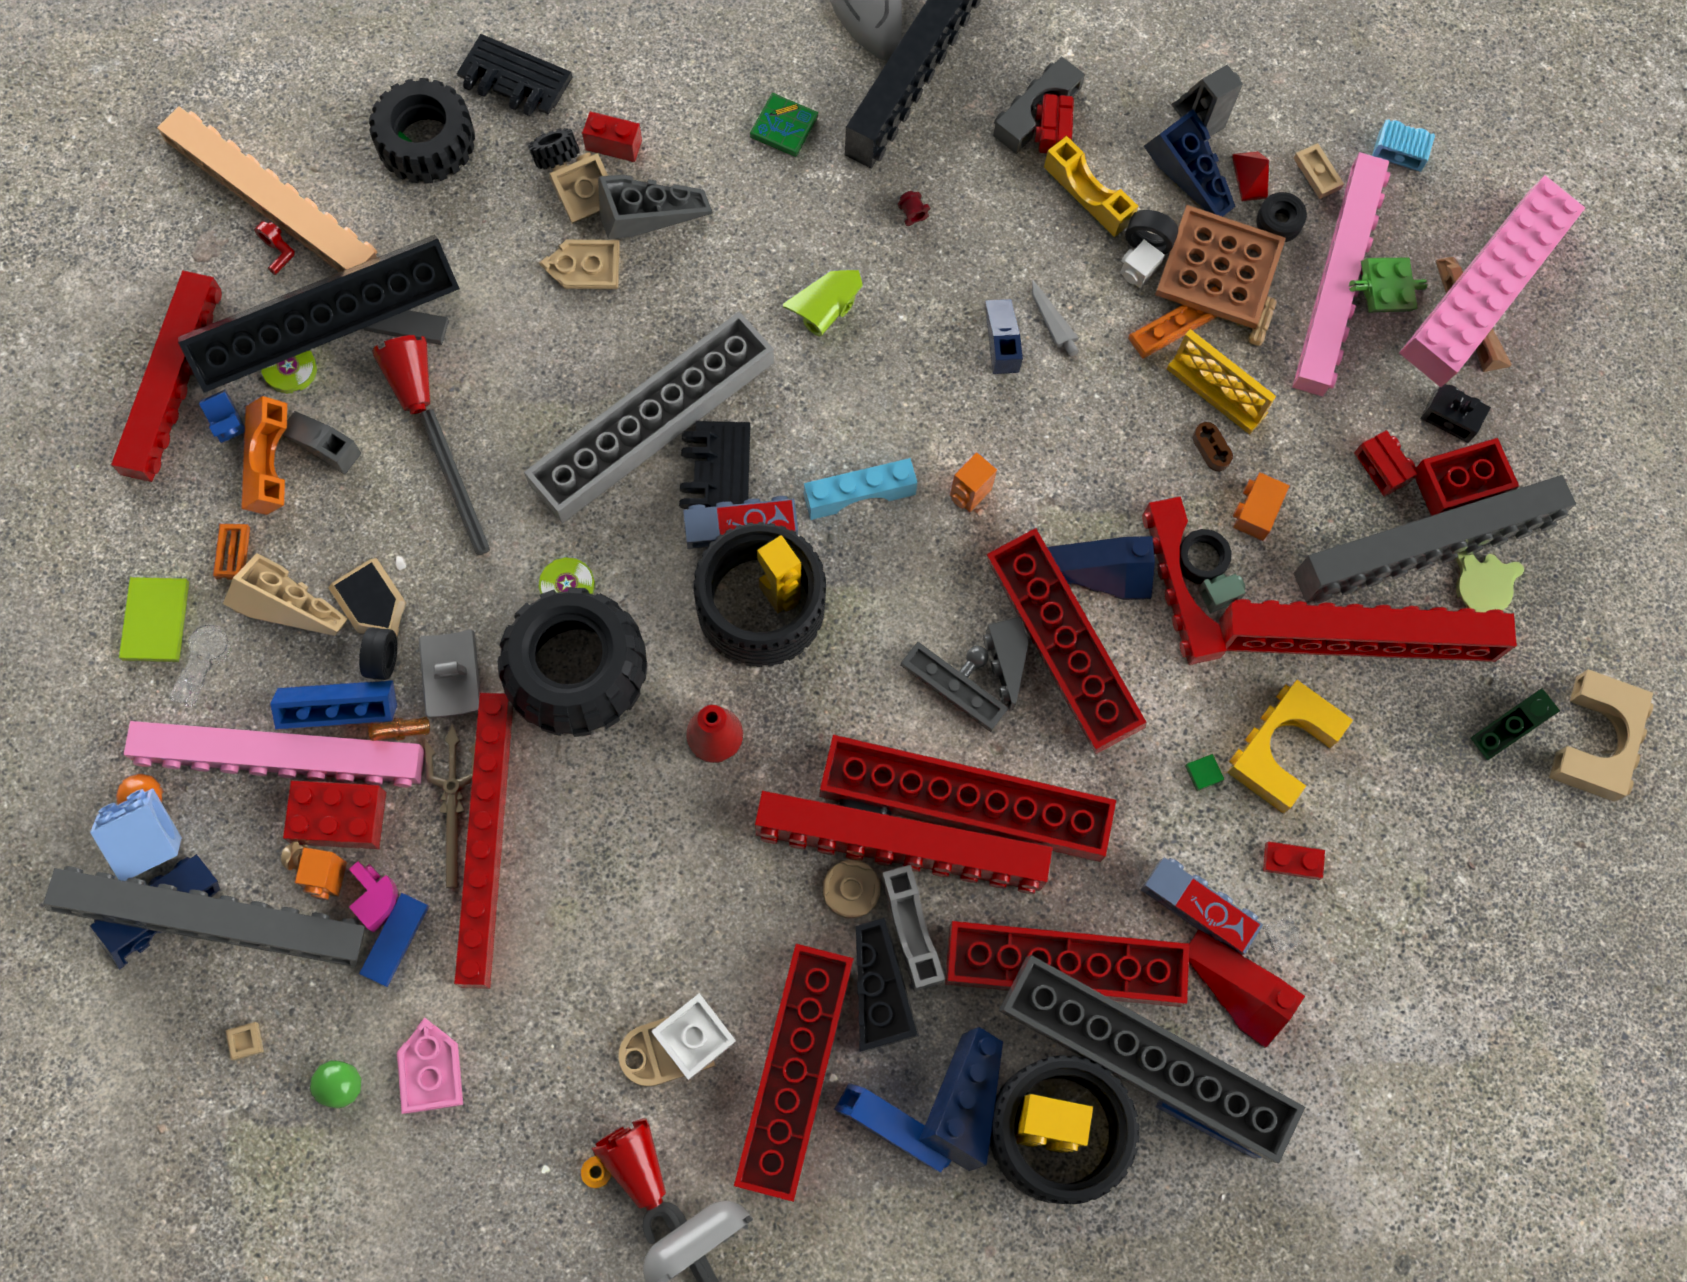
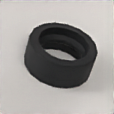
M1139 210L1133 213L1130 218L1125 238L1134 249L1143 240H1146L1165 255L1170 253L1178 235V226L1173 219L1159 211Z
M1199 529L1192 531L1184 538L1180 545L1179 562L1182 575L1196 584H1202L1207 579L1211 581L1217 576L1224 574L1231 562L1232 554L1228 541L1221 534L1213 530ZM1200 542L1213 546L1220 557L1217 567L1211 571H1202L1194 567L1188 558V551L1193 544Z

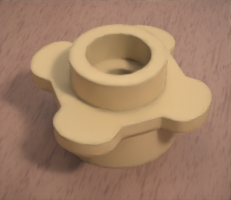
M296 841L287 845L281 855L282 865L290 871L295 869L297 873L303 848H308L307 845L303 844L300 846Z

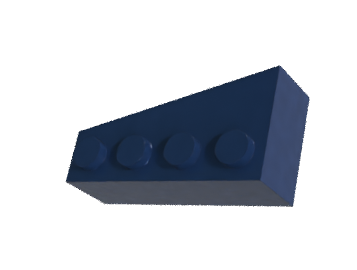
M981 1027L974 1028L961 1035L919 1139L923 1144L968 1171L987 1166L1003 1041Z

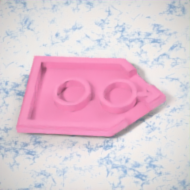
M424 1018L407 1042L397 1051L402 1114L463 1105L458 1043Z

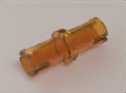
M398 717L394 718L393 721L369 723L368 735L371 741L395 738L398 741L404 740L407 736L429 735L430 722L427 717L406 720Z

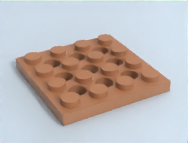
M1186 205L1178 227L1176 241L1169 253L1155 295L1256 329L1286 238ZM1204 233L1208 235L1209 240L1202 241L1197 237V234ZM1221 242H1231L1234 248L1226 249ZM1255 250L1259 257H1250L1246 251ZM1197 254L1202 258V261L1194 262L1190 259L1189 255ZM1217 262L1226 265L1227 270H1218L1214 264ZM1247 271L1251 274L1252 278L1244 279L1239 272ZM1189 275L1195 282L1188 284L1183 281L1182 276ZM1215 284L1219 287L1220 291L1212 292L1208 289L1207 285ZM1239 292L1243 294L1245 300H1236L1232 293Z

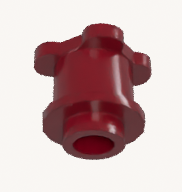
M905 192L901 195L900 201L897 204L898 208L903 210L907 217L904 221L906 226H911L929 217L928 211L931 208L929 204L922 203L920 192Z

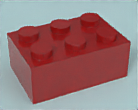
M1498 438L1423 459L1416 467L1418 475L1415 477V480L1431 516L1516 490L1519 487Z
M291 780L283 839L290 844L296 841L299 845L304 844L307 846L380 849L387 792L379 785Z

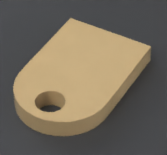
M669 1017L636 1027L623 1039L619 1049V1063L623 1073L632 1082L641 1086L651 1087L685 1076L651 1032ZM634 1051L640 1052L643 1056V1063L637 1069L629 1068L626 1063L627 1056ZM714 1060L701 1071L715 1067Z

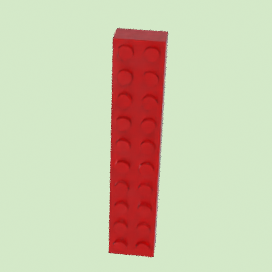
M1238 599L1229 605L1219 619L1227 651L1496 662L1517 646L1514 613H1503V610L1492 609L1486 612H1476L1473 608L1448 611L1445 607L1420 610L1418 606L1391 609L1390 605H1377L1374 608H1366L1362 604H1349L1346 607L1335 606L1334 603L1326 602L1316 606L1307 605L1303 601L1279 604V601L1276 600L1251 603V600Z
M838 735L832 736L819 797L835 801L848 799L886 808L895 815L942 826L1053 847L1052 851L1097 862H1101L1107 854L1117 801Z
M762 791L755 821L756 836H760V840L766 843L777 844L778 840L789 842V846L796 849H806V846L818 848L817 852L822 854L834 855L836 851L846 853L847 858L862 861L863 857L875 859L874 863L883 866H891L892 863L902 864L903 867L911 865L914 872H920V869L923 868L932 870V874L939 877H949V874L961 876L960 880L970 883H977L978 879L989 881V886L1005 889L1007 885L1018 887L1019 892L1026 894H1035V891H1040L1048 882L1053 847L767 791Z

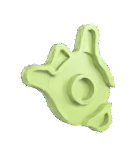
M1466 551L1457 553L1458 558H1456V561L1460 568V575L1457 580L1456 593L1458 598L1461 597L1467 606L1466 608H1473L1476 612H1486L1492 609L1504 610L1508 607L1514 594V582L1524 572L1523 565L1519 562L1503 564L1493 554H1488L1483 559V562H1479L1473 554L1467 555Z

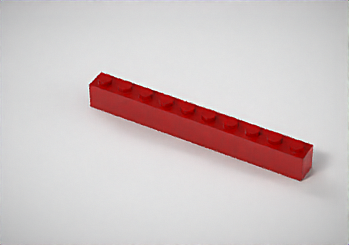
M480 693L454 981V984L460 988L490 989L513 718V705L505 693Z

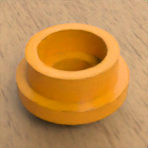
M596 1156L587 1159L581 1168L582 1180L591 1188L603 1187L611 1178V1174ZM594 1166H599L602 1170L599 1178L591 1176V1169Z

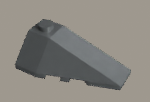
M624 174L599 176L600 219L608 239L634 237L712 213L711 206L703 189L673 184L671 187L658 185L656 180L648 179L647 182L633 180V176Z

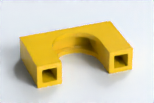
M1296 680L1291 686L1285 684L1276 695L1279 702L1275 707L1270 705L1260 717L1264 721L1259 729L1254 727L1245 738V741L1248 743L1243 751L1238 748L1229 760L1232 766L1227 772L1283 814L1293 806L1306 785L1285 771L1274 760L1270 749V740L1274 730L1282 726H1296L1307 731L1331 748L1340 740L1353 719L1299 680Z

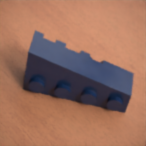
M197 854L191 858L186 857L180 860L171 872L165 876L159 875L148 883V886L158 887L159 884L172 885L177 887V891L189 893L190 890H200L208 893V897H212L220 891L217 879ZM94 920V923L90 925L99 944L119 970L128 964L125 959L134 951L142 953L150 946L149 942L156 933H163Z

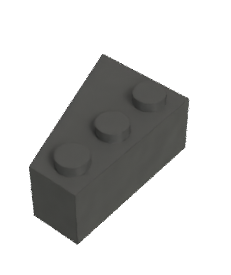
M1227 64L1201 79L1171 105L1180 117L1194 109L1208 129L1209 135L1212 136L1226 127L1243 83L1239 75L1233 72Z

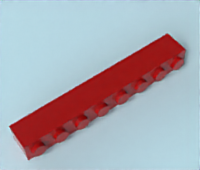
M184 270L181 272L111 466L121 476L153 482L155 474L160 471L163 451L169 446L172 426L178 421V409L181 401L187 396V384L190 376L194 374L178 343V338L213 323V312L216 304H219L221 301L222 291L212 276Z

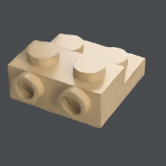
M590 152L580 155L576 158L577 162L567 165L566 162L564 165H557L555 168H552L553 172L549 174L551 183L565 208L571 224L600 212L599 176H608L598 153L592 156Z

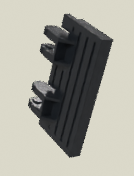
M483 34L479 35L457 71V76L464 79V89L469 91L472 90L479 77L482 78L477 88L478 95L485 97L495 83L492 88L493 91L510 98L509 108L513 110L519 107L525 96L528 97L523 109V113L527 116L532 115L539 102L541 104L538 110L549 115L552 108L555 109L573 78L571 71Z
M696 421V431L682 433V441L687 443H707V447H683L681 456L689 459H707V461H695L694 482L680 483V492L705 494V498L681 499L679 501L680 508L688 510L689 506L698 504L705 505V508L716 507V504L720 502H732L733 505L744 504V501L749 499L750 422Z

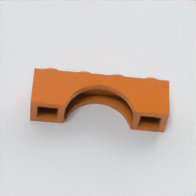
M262 396L245 407L241 509L268 515L284 506L285 480L277 476L274 458L279 439L287 429L288 403Z

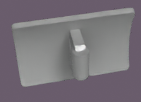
M469 629L444 635L421 636L419 638V651L426 717H448L478 711L481 691L474 630Z

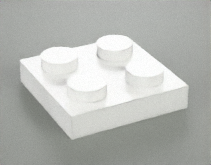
M700 993L651 1031L688 1080L736 1043L734 1037Z

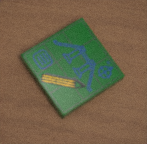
M772 92L750 131V138L797 157L818 119V112Z

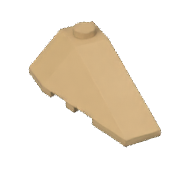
M258 553L233 577L223 604L247 617L333 636L337 635L348 619L324 599L314 598L307 592L309 587L303 582L297 584L289 578V571L283 566Z

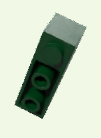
M1541 688L1470 737V739L1484 757L1489 760L1560 712V709L1545 690Z

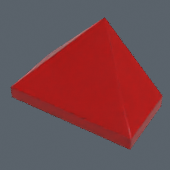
M1258 151L1233 154L1232 160L1241 201L1266 199L1268 197L1269 159Z

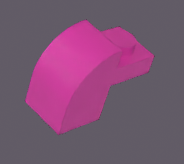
M358 861L349 870L367 891L352 903L349 908L365 927L374 933L386 923L399 898V893L395 882L390 877L385 875L381 880L377 881L381 876L372 865L369 864L365 867Z

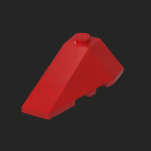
M1197 930L1189 942V964L1202 981L1209 986L1220 1005L1228 1011L1239 1030L1266 1048L1290 1021L1305 995L1281 978L1201 930Z

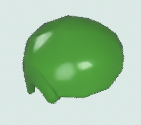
M330 1060L320 1065L311 1077L310 1092L315 1101L321 1105L337 1109L344 1108L357 1098L361 1091L362 1079L353 1065L343 1061Z

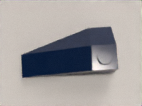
M1192 109L1145 144L1144 148L1158 168L1201 208L1223 217L1236 206L1226 178L1220 175L1216 164L1219 159L1216 153H1212L1208 142L1211 139L1208 129L1194 109Z

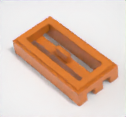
M248 524L219 525L213 573L215 579L226 578L227 580H232L246 565L250 535ZM231 530L227 570L223 571L227 532ZM241 531L236 571H234L238 533Z

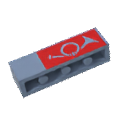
M776 496L771 501L760 502V499H748L744 501V504L733 505L732 502H720L716 504V507L705 508V505L698 504L689 506L688 510H683L687 549L708 547L711 542L717 540L716 537L720 534L726 533L729 529L733 530L736 526L747 525V523H774L775 526H784L788 530L795 531L796 535H798L794 498L788 499L787 496Z
M1162 858L1140 890L1196 929L1203 931L1239 954L1244 955L1263 926L1262 923L1257 921V915L1248 909L1243 908L1241 910L1232 904L1233 899L1220 891L1216 893L1207 887L1209 884L1202 877L1188 874L1183 870L1184 866L1177 860Z

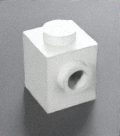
M1143 240L1135 250L1129 249L1121 260L1124 264L1120 274L1124 276L1127 282L1135 284L1141 289L1160 268L1164 254L1146 240Z

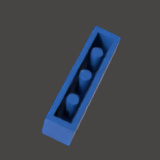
M393 680L277 688L270 705L275 729L390 722L393 720L397 701Z

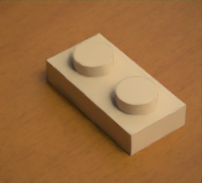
M1318 143L1295 154L1293 159L1319 199L1342 189L1344 186L1342 179Z

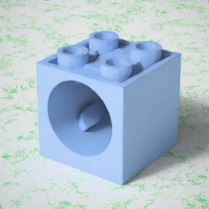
M153 788L146 792L140 789L127 796V801L119 805L111 803L101 808L90 831L118 880L126 881L128 878H133L178 855L182 837Z

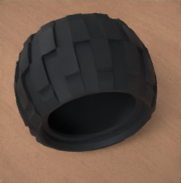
M570 587L565 592L556 593L555 590L542 593L540 594V599L530 605L525 603L515 613V621L512 625H508L505 628L499 645L501 654L497 660L498 674L505 695L516 712L528 723H533L540 727L542 731L561 736V734L567 733L573 734L574 737L591 735L592 730L603 726L608 729L620 721L619 717L626 710L632 709L641 695L642 683L646 680L648 666L646 647L638 625L628 612L623 611L619 607L617 602L601 593L596 595L590 594L586 588ZM576 629L597 633L602 643V659L596 671L589 678L576 684H560L553 682L542 674L536 663V655L549 639L562 632Z

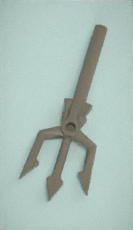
M451 725L445 742L449 745V779L447 780L434 776L432 757L436 753L423 737L427 781L444 789L440 799L443 801L439 813L446 814V888L448 889L458 888V814L465 812L461 804L463 797L460 791L462 787L472 782L475 753L474 742L469 749V752L472 754L471 774L456 780V745L460 740L453 725Z

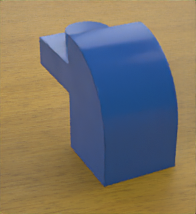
M226 389L200 400L199 405L210 423L209 428L214 437H218L220 443L245 432V426Z

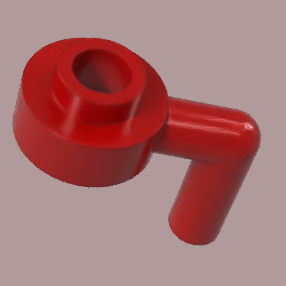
M261 221L254 229L256 235L269 247L276 248L281 252L268 267L272 274L277 275L295 256V251L282 240L280 235L282 232L277 225L270 221L268 223Z

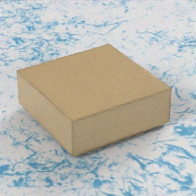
M257 1022L225 1030L231 1060L235 1061L264 1052Z

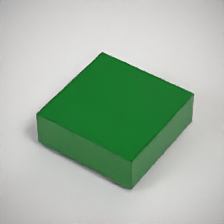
M1213 754L1185 765L1196 791L1225 780Z

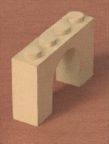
M1589 669L1578 675L1574 683L1570 702L1597 711L1607 717L1616 730L1617 747L1611 757L1602 758L1566 746L1556 752L1549 778L1613 802L1628 796L1634 785V781L1631 780L1633 770L1637 768L1640 761L1639 747L1647 734V729L1644 728L1645 723L1653 711V703H1651L1653 692Z

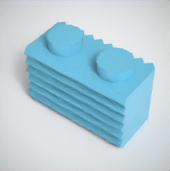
M1387 119L1379 131L1372 156L1421 172L1428 161L1435 135L1434 133L1430 134L1425 129L1410 128V126H1405L1400 121H1390Z

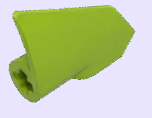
M859 270L830 271L783 303V308L803 317L806 328L814 335L820 337L838 316H845L853 306L855 295L863 287Z

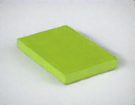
M130 577L119 659L122 661L179 662L189 590V581L187 579Z

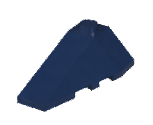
M1152 536L1119 537L1047 547L1067 583L1070 585L1076 584L1090 588V591L1097 593L1101 591L1115 595V598L1122 600L1152 598L1155 565Z

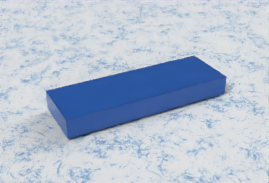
M401 893L359 974L388 987L430 906Z

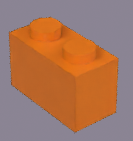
M976 452L954 475L950 492L952 501L959 508H965L971 512L992 490L997 469Z
M1259 472L1254 481L1249 479L1243 491V494L1247 497L1244 503H1238L1233 517L1237 518L1233 528L1264 541L1271 531L1290 485Z
M304 847L295 883L303 887V892L311 894L313 898L329 900V895L339 897L347 862L334 852Z

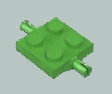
M1410 257L1366 258L1361 261L1362 280H1351L1349 283L1351 288L1349 290L1351 292H1364L1369 313L1411 312L1418 309L1415 290H1426L1428 284H1424L1427 283L1426 279H1413Z

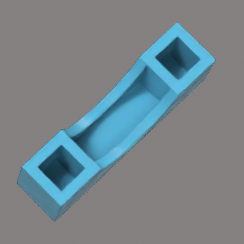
M911 458L804 483V499L810 520L837 514L844 507L865 499L885 498L888 501L916 495L918 482Z

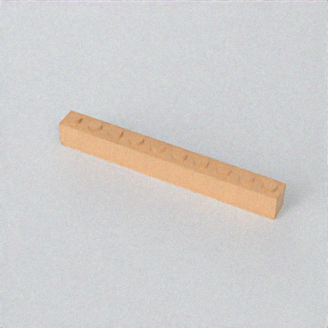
M178 106L157 127L166 143L338 272L377 258L376 254L378 252L370 243L365 242L363 244L350 228L345 227L343 229L331 214L320 212L317 205L311 199L300 197L298 191L289 183L284 185L272 170L261 168L259 162L250 154L245 156L233 141L228 140L226 142L211 125L206 127L202 124V120L194 112L190 111L188 113Z

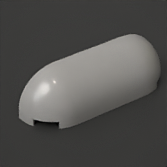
M718 1201L710 1204L650 1248L643 1265L645 1282H668L751 1222L753 1218L743 1206L732 1201Z

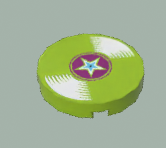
M311 350L264 368L261 370V373L267 384L277 392L289 394L299 389L301 391L307 388L316 376V359Z
M564 557L556 559L548 564L540 575L539 590L541 594L551 590H555L556 593L565 592L570 587L586 588L590 594H593L595 591L592 571L584 562L576 558Z

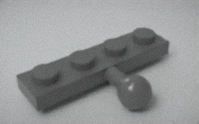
M918 641L900 664V666L990 732L1008 710L1007 706L968 678L975 668L983 667L988 662V652L982 646L976 645L967 651V661L959 671Z

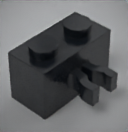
M1445 384L1442 387H1438L1433 393L1420 419L1469 443L1479 432L1491 407L1484 404L1482 400L1470 397L1464 392L1459 391L1457 387Z

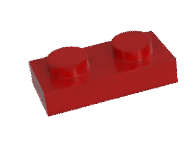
M1268 841L1265 843L1263 872L1321 880L1324 875L1325 850Z

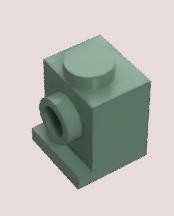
M1236 573L1228 577L1222 574L1211 581L1207 579L1198 588L1210 614L1229 606L1235 600L1242 599L1246 593L1245 583Z

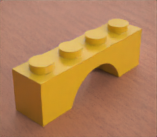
M1066 136L1048 150L1044 168L1107 231L1115 237L1127 228L1133 213L1137 212L1139 206L1122 189L1110 190L1103 186L1090 171L1085 159V153L1069 137Z
M780 535L757 550L758 561L765 572V575L759 578V588L777 614L782 610L787 612L798 605V600L801 599V562L783 536Z

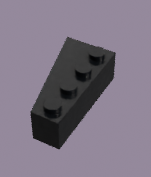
M881 918L857 925L859 1052L864 1053L919 1037L920 1035L887 920Z

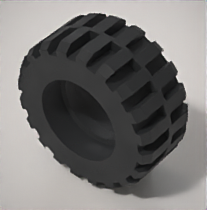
M419 78V81L407 79L405 80L406 83L401 85L396 83L391 86V91H385L380 96V102H375L372 108L373 113L369 117L370 135L380 160L390 172L395 173L396 177L402 180L408 177L409 182L419 183V180L424 181L425 184L433 183L435 179H440V181L447 179V175L450 173L456 174L460 171L459 166H464L468 162V154L473 153V141L475 140L473 124L464 99L456 93L454 88L449 85L444 87L443 82L438 80L429 82L428 78ZM420 120H436L445 124L442 131L436 137L426 142H408L398 136L399 131L403 133L408 126Z

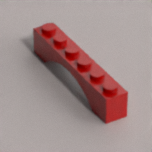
M1181 496L1150 502L1142 514L1143 525L1145 529H1149L1150 535L1153 537L1154 554L1157 555L1159 562L1157 564V572L1160 580H1164L1166 586L1164 592L1166 603L1168 606L1171 605L1174 613L1172 623L1175 631H1179L1181 637V654L1184 658H1187L1188 665L1220 659L1227 651L1220 625L1207 616L1195 603L1187 590L1181 573L1179 562L1180 544L1188 523Z

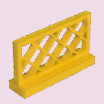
M1191 329L1185 334L1174 359L1167 366V370L1249 435L1267 416V411L1276 398L1272 392Z

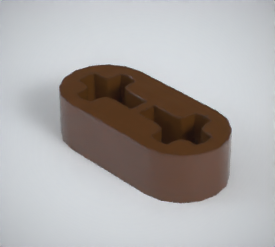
M1211 422L1200 423L1193 433V442L1210 469L1218 472L1224 471L1230 465L1233 453L1215 424ZM1202 432H1204L1205 434L1210 433V439L1208 440L1207 437L1202 438ZM1216 453L1218 456L1223 455L1225 457L1223 463L1221 460L1214 459Z

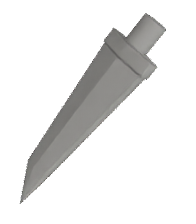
M1033 280L1032 296L1054 340L1055 346L1057 348L1064 347L1070 357L1076 355L1079 350L1074 342L1078 341L1079 337Z

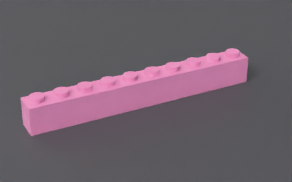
M1359 152L1351 167L1292 388L1323 397L1328 388L1333 389L1336 383L1338 373L1334 372L1335 366H1339L1342 360L1344 350L1340 349L1341 343H1345L1348 337L1350 327H1346L1347 320H1351L1356 305L1352 304V301L1359 294V291L1351 292L1349 290L1351 288L1349 283L1351 280L1357 281L1359 275H1363L1361 261L1364 260L1365 252L1368 253L1372 246L1373 238L1370 237V233L1377 226L1379 216L1375 215L1376 210L1381 208L1385 194L1381 193L1382 187H1386L1390 177V172H1387L1388 160Z
M130 721L124 755L131 759L134 765L151 767L152 763H160L162 767L169 769H180L181 765L191 766L193 770L203 772L209 771V768H220L221 772L237 774L238 770H248L249 774L256 776H267V772L278 773V776L283 778H296V774L307 775V778L311 780L324 781L325 777H336V781L343 783H353L354 779H361L370 785H382L383 781L394 782V785L398 787L409 788L412 784H421L425 751L420 744Z

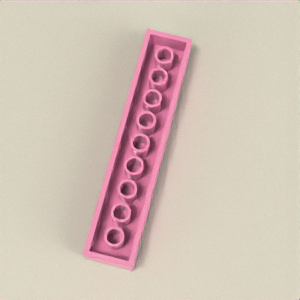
M1544 175L1527 192L1399 354L1439 387L1445 385L1463 367L1581 215L1585 207Z

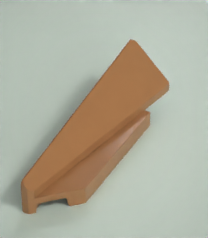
M1455 257L1437 259L1435 261L1446 294L1463 274L1462 268ZM1492 328L1476 349L1483 372L1508 368L1512 365Z

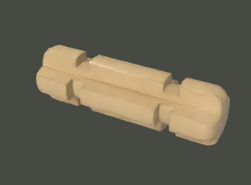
M1267 296L1256 329L1252 328V333L1249 337L1250 344L1261 346L1264 342L1266 331L1277 303L1276 299Z

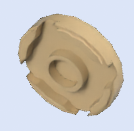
M845 860L836 864L827 872L823 881V897L826 905L835 914L843 918L856 919L867 915L876 906L880 897V881L868 864L859 860Z

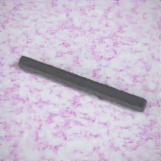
M432 409L424 411L420 414L421 420L474 551L477 555L488 553L490 547L436 414Z

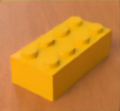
M1033 1094L1026 1095L1019 1104L1015 1117L1017 1144L1030 1147L1046 1145V1150L1060 1153L1078 1151V1147L1088 1145L1093 1107Z

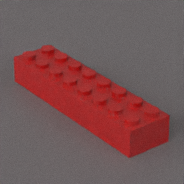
M1037 528L988 553L989 565L1018 617L1021 616L1027 633L1094 753L1098 754L1145 729L1147 724L1145 718Z
M952 921L949 925L945 985L1009 991L1026 957L1032 955L1113 1001L1181 1007L1187 1004L1189 943Z
M795 944L734 1182L735 1187L794 1202L854 958Z

